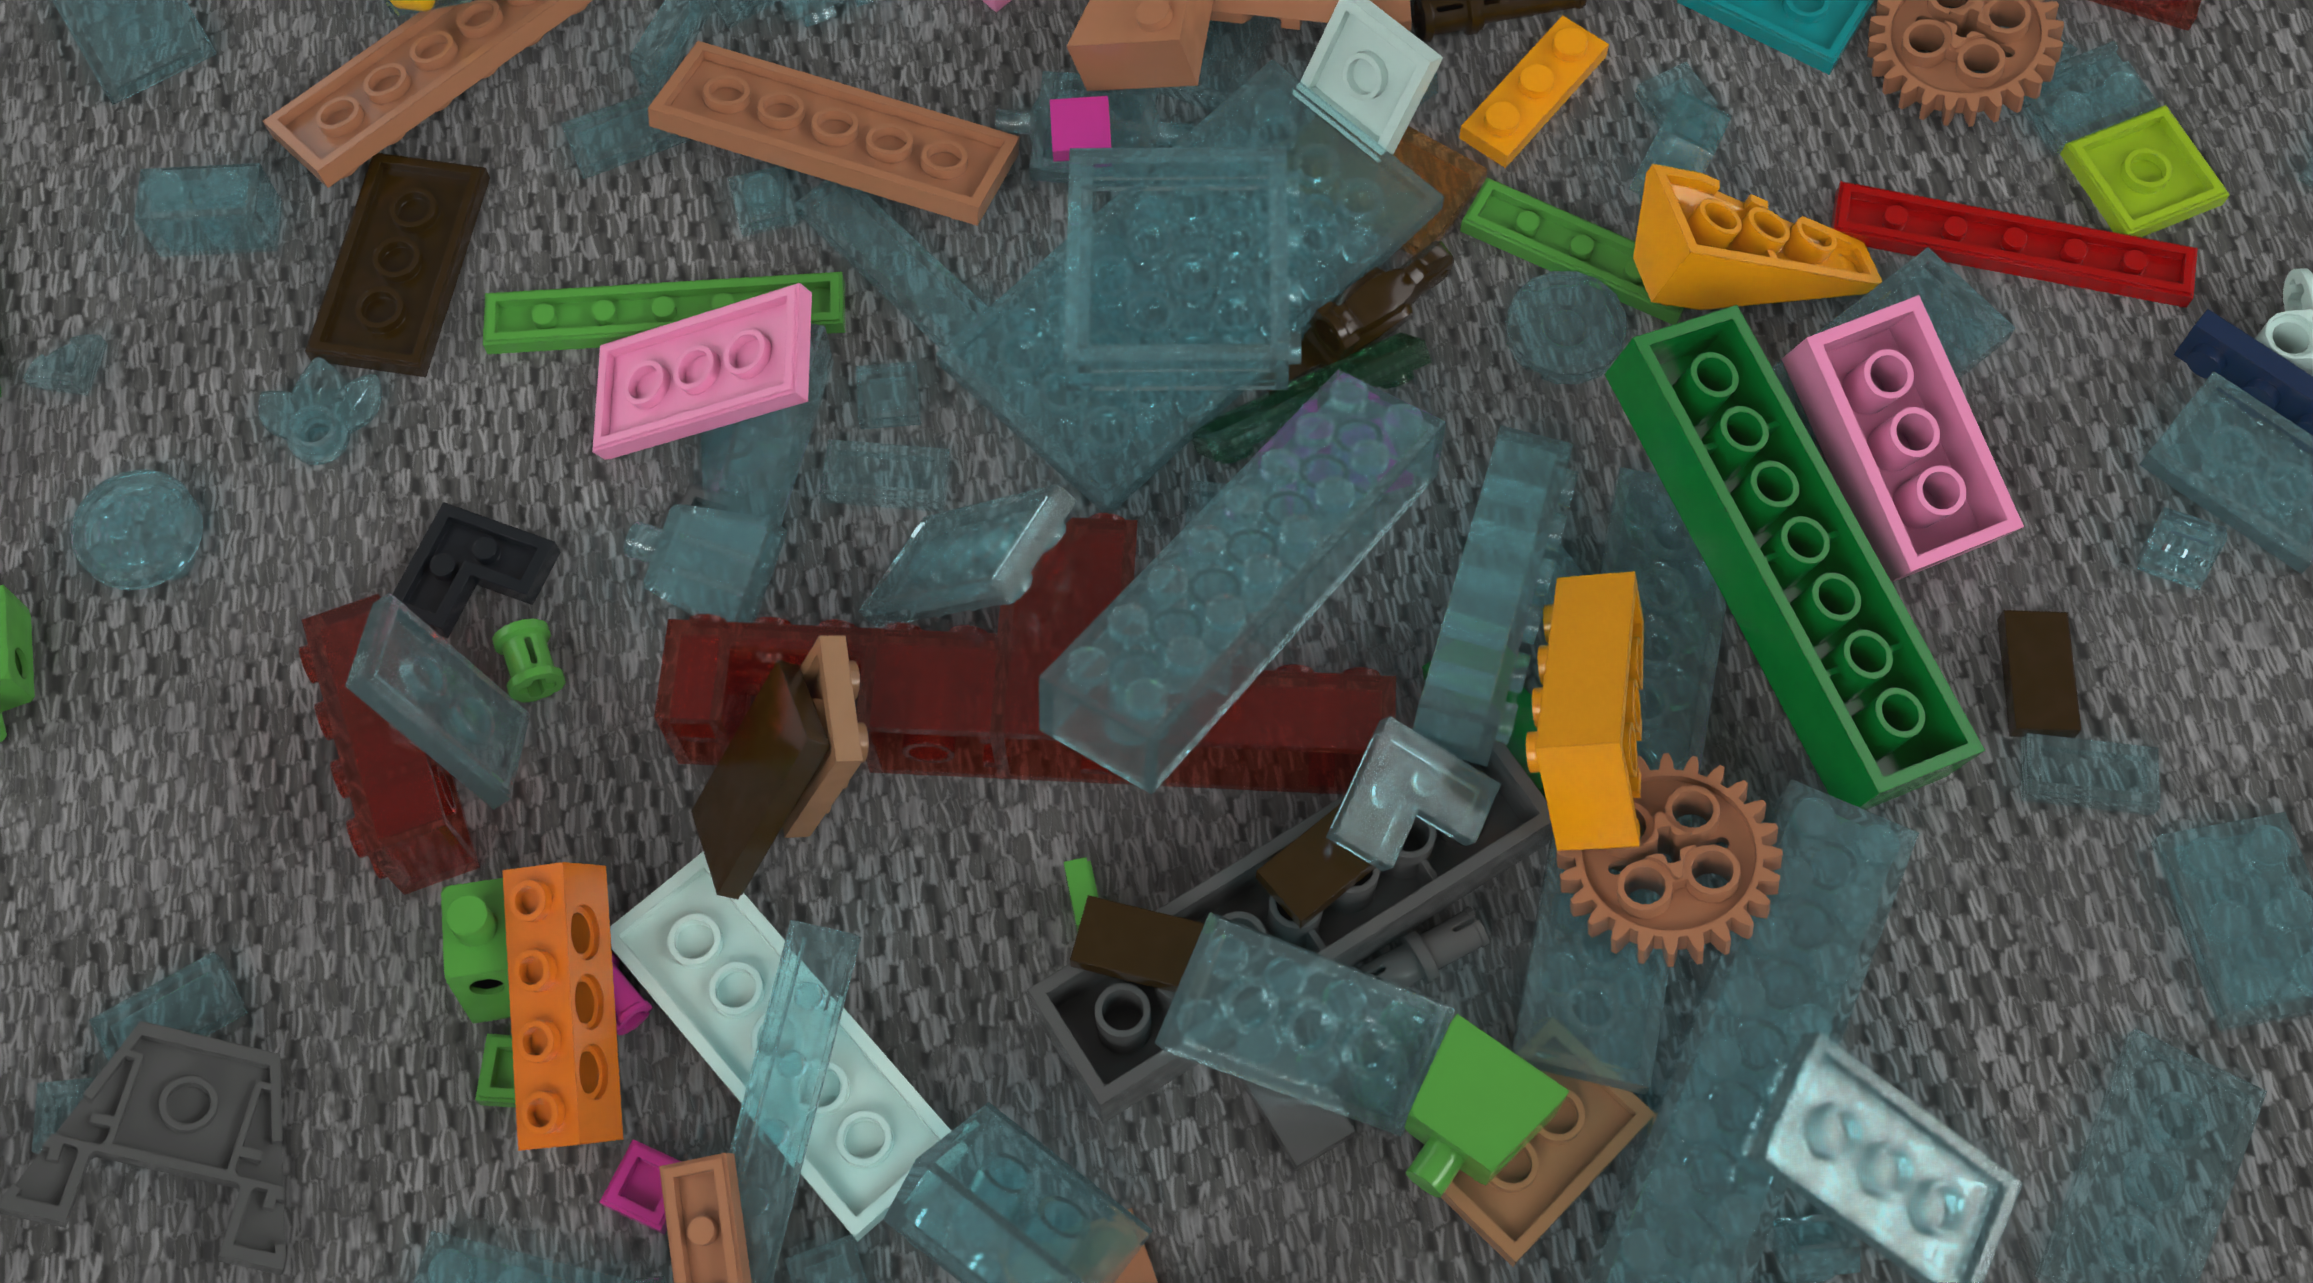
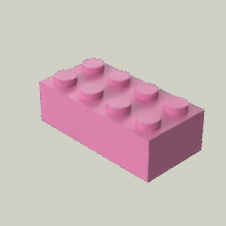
M1919 295L1807 337L1781 359L1833 477L1891 582L1990 544L2024 527Z

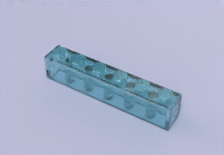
M1500 425L1418 705L1409 742L1410 746L1488 766L1494 742L1498 741L1508 744L1518 709L1517 704L1506 702L1508 690L1521 694L1531 655L1519 652L1521 642L1534 645L1544 607L1531 604L1533 595L1546 598L1556 560L1544 558L1545 550L1558 552L1568 516L1556 513L1557 505L1569 508L1579 473L1578 471L1567 469L1573 447L1572 443Z

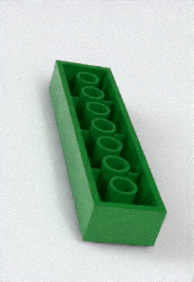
M1738 305L1633 337L1604 375L1841 818L1845 819L1943 779L1984 752L1983 745Z

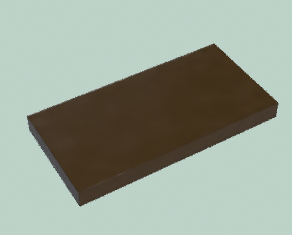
M377 153L372 157L305 350L311 361L419 377L427 376L489 184L490 176L485 167Z

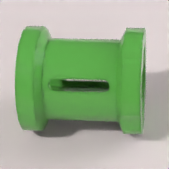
M533 618L515 621L500 628L492 637L495 652L504 656L511 679L506 686L509 697L512 700H518L523 703L534 702L551 696L553 693L561 690L566 683L562 669L555 667L547 645L551 634L548 624L543 620Z

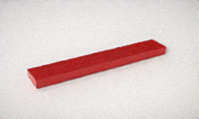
M1840 181L1836 190L1831 228L1863 241L1868 248L2185 308L2188 307L2194 298L2198 248L1843 181Z

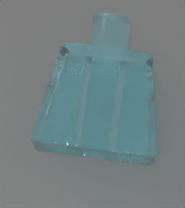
M674 504L668 513L663 529L636 521L626 536L624 554L626 557L650 564L644 579V588L716 629L747 642L788 530L763 516Z

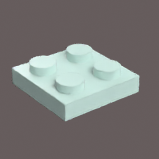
M1339 0L1296 92L1382 159L1394 154L1443 57L1370 0Z

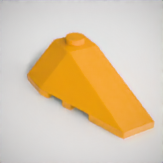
M1652 164L1646 172L1633 260L1652 303L1708 310L1728 308L1734 305L1739 307L1878 293L1884 286L1878 270L1864 242L1804 216L1798 218L1795 223L1787 221L1768 210L1767 200L1750 194L1745 202H1742L1719 192L1720 180L1700 172Z

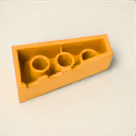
M1631 571L1559 577L1556 579L1554 603L1544 605L1543 607L1544 635L1548 645H1539L1537 653L1538 673L1543 687H1535L1532 690V713L1537 731L1527 732L1526 735L1528 768L1530 773L1540 772L1557 851L1640 847V824L1636 817L1633 798H1641V772L1638 768L1637 741H1642L1639 690H1643L1644 618L1636 573Z

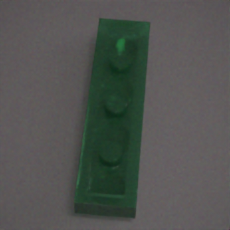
M1400 332L1193 427L1188 432L1197 453L1215 463L1218 461L1221 464L1233 463L1251 455L1254 452L1253 445L1274 436L1276 439H1281L1300 433L1308 427V419L1327 411L1329 414H1335L1357 406L1362 401L1360 395L1379 386L1382 389H1390L1411 381L1415 377L1414 370L1431 363L1432 360L1424 339Z

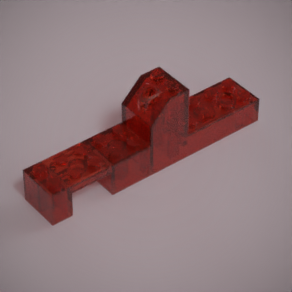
M1097 513L1089 518H1071L1043 542L1027 549L1021 555L1020 560L1003 573L998 634L987 633L982 628L969 625L955 626L949 631H929L903 622L890 623L885 625L884 628H862L850 622L836 619L822 621L818 626L795 625L778 617H760L755 619L753 623L727 622L724 618L712 614H695L690 616L689 620L668 619L654 718L678 764L717 766L750 709L751 695H758L777 660L797 664L800 668L819 636H846L849 660L856 661L859 668L860 687L856 699L858 700L856 714L857 721L864 722L868 731L869 747L866 762L870 773L1345 795L1392 766L1395 754L1396 676L1381 675L1378 671L1365 667L1349 668L1342 673L1314 672L1308 666L1298 664L1283 665L1276 670L1248 669L1244 664L1231 661L1217 662L1210 665V667H1186L1175 660L1165 658L1151 659L1143 665L1134 664L1140 579L1138 520H1125L1123 517L1112 513Z

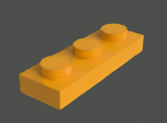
M1562 15L1461 125L1459 138L1506 168L1606 58L1609 44Z

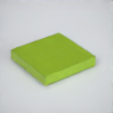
M2166 105L2066 143L2060 153L2100 214L2115 233L2143 237L2219 207L2225 203L2230 195Z

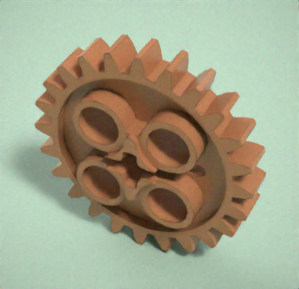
M1878 0L1876 16L1870 19L1867 57L1873 58L1872 76H1884L1882 88L1884 94L1901 90L1898 106L1900 109L1909 107L1914 102L1920 103L1919 119H1926L1935 109L1942 111V122L1945 126L1950 124L1955 113H1963L1969 127L1974 126L1977 112L1982 111L1993 122L1999 121L2003 104L2010 110L2018 113L2022 109L2024 96L2037 99L2040 96L2043 82H2051L2063 47V42L2060 40L2064 21L2056 20L2059 4L2057 1L2044 2V0ZM1998 26H2006V27H2010V28H2007V29H2006V28H2001V27H1998ZM1919 50H1926V51H1931V52H1930V53H1922V52H1918V51H1919ZM1973 70H1980V71H1984V72H1986V73H1981V74H1980V73H1975V72H1972V71H1973Z
M1663 753L1659 769L1650 770L1644 759L1638 756V768L1641 772V798H1633L1636 817L1640 824V847L1557 851L1556 848L1557 867L1566 870L1560 874L1561 893H1575L1570 899V911L1573 917L1591 913L1588 919V935L1591 938L1602 934L1608 929L1612 931L1611 952L1618 953L1630 941L1637 944L1638 963L1644 964L1654 948L1662 949L1667 967H1674L1678 950L1682 949L1688 950L1691 958L1697 965L1702 964L1704 944L1711 942L1718 951L1726 955L1730 953L1731 937L1729 931H1733L1737 935L1749 940L1753 935L1754 922L1750 915L1767 919L1771 901L1766 895H1777L1780 884V875L1773 871L1781 869L1783 851L1772 846L1777 842L1778 826L1776 823H1761L1765 819L1766 812L1764 800L1744 804L1748 790V783L1745 780L1737 782L1729 788L1723 786L1725 767L1717 766L1706 777L1698 774V757L1692 756L1684 770H1675L1670 754ZM1694 814L1705 819L1707 823L1700 827L1690 828L1683 826L1676 820L1684 815ZM1723 842L1727 844L1728 847L1725 848L1715 844ZM1663 854H1669L1673 863H1668ZM1612 868L1614 870H1618L1621 872L1620 874L1614 875L1611 874L1609 870ZM1713 873L1722 876L1728 883L1719 888H1708L1702 886L1695 879L1703 874ZM1638 889H1649L1655 891L1661 898L1651 904H1640L1634 902L1628 895Z

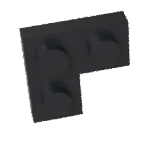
M443 502L385 609L391 618L448 639L477 585L533 605L561 552L555 541Z

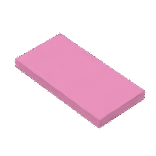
M797 283L600 345L592 452L604 460L613 459L808 402L812 292L801 283Z

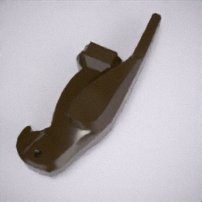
M1434 241L1399 268L1385 272L1375 267L1345 289L1333 302L1329 301L1317 309L1309 321L1310 325L1302 333L1301 342L1260 374L1258 379L1266 390L1272 394L1318 367L1330 369L1372 347L1411 318L1413 315V303L1422 294L1438 285L1447 277L1454 264L1453 255L1442 241Z

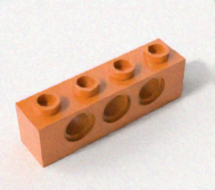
M559 862L502 870L518 1151L624 1140L606 866Z

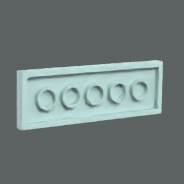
M704 851L610 926L611 950L857 1242L964 1149L962 1142L744 893L742 896L740 895L738 900L716 894Z

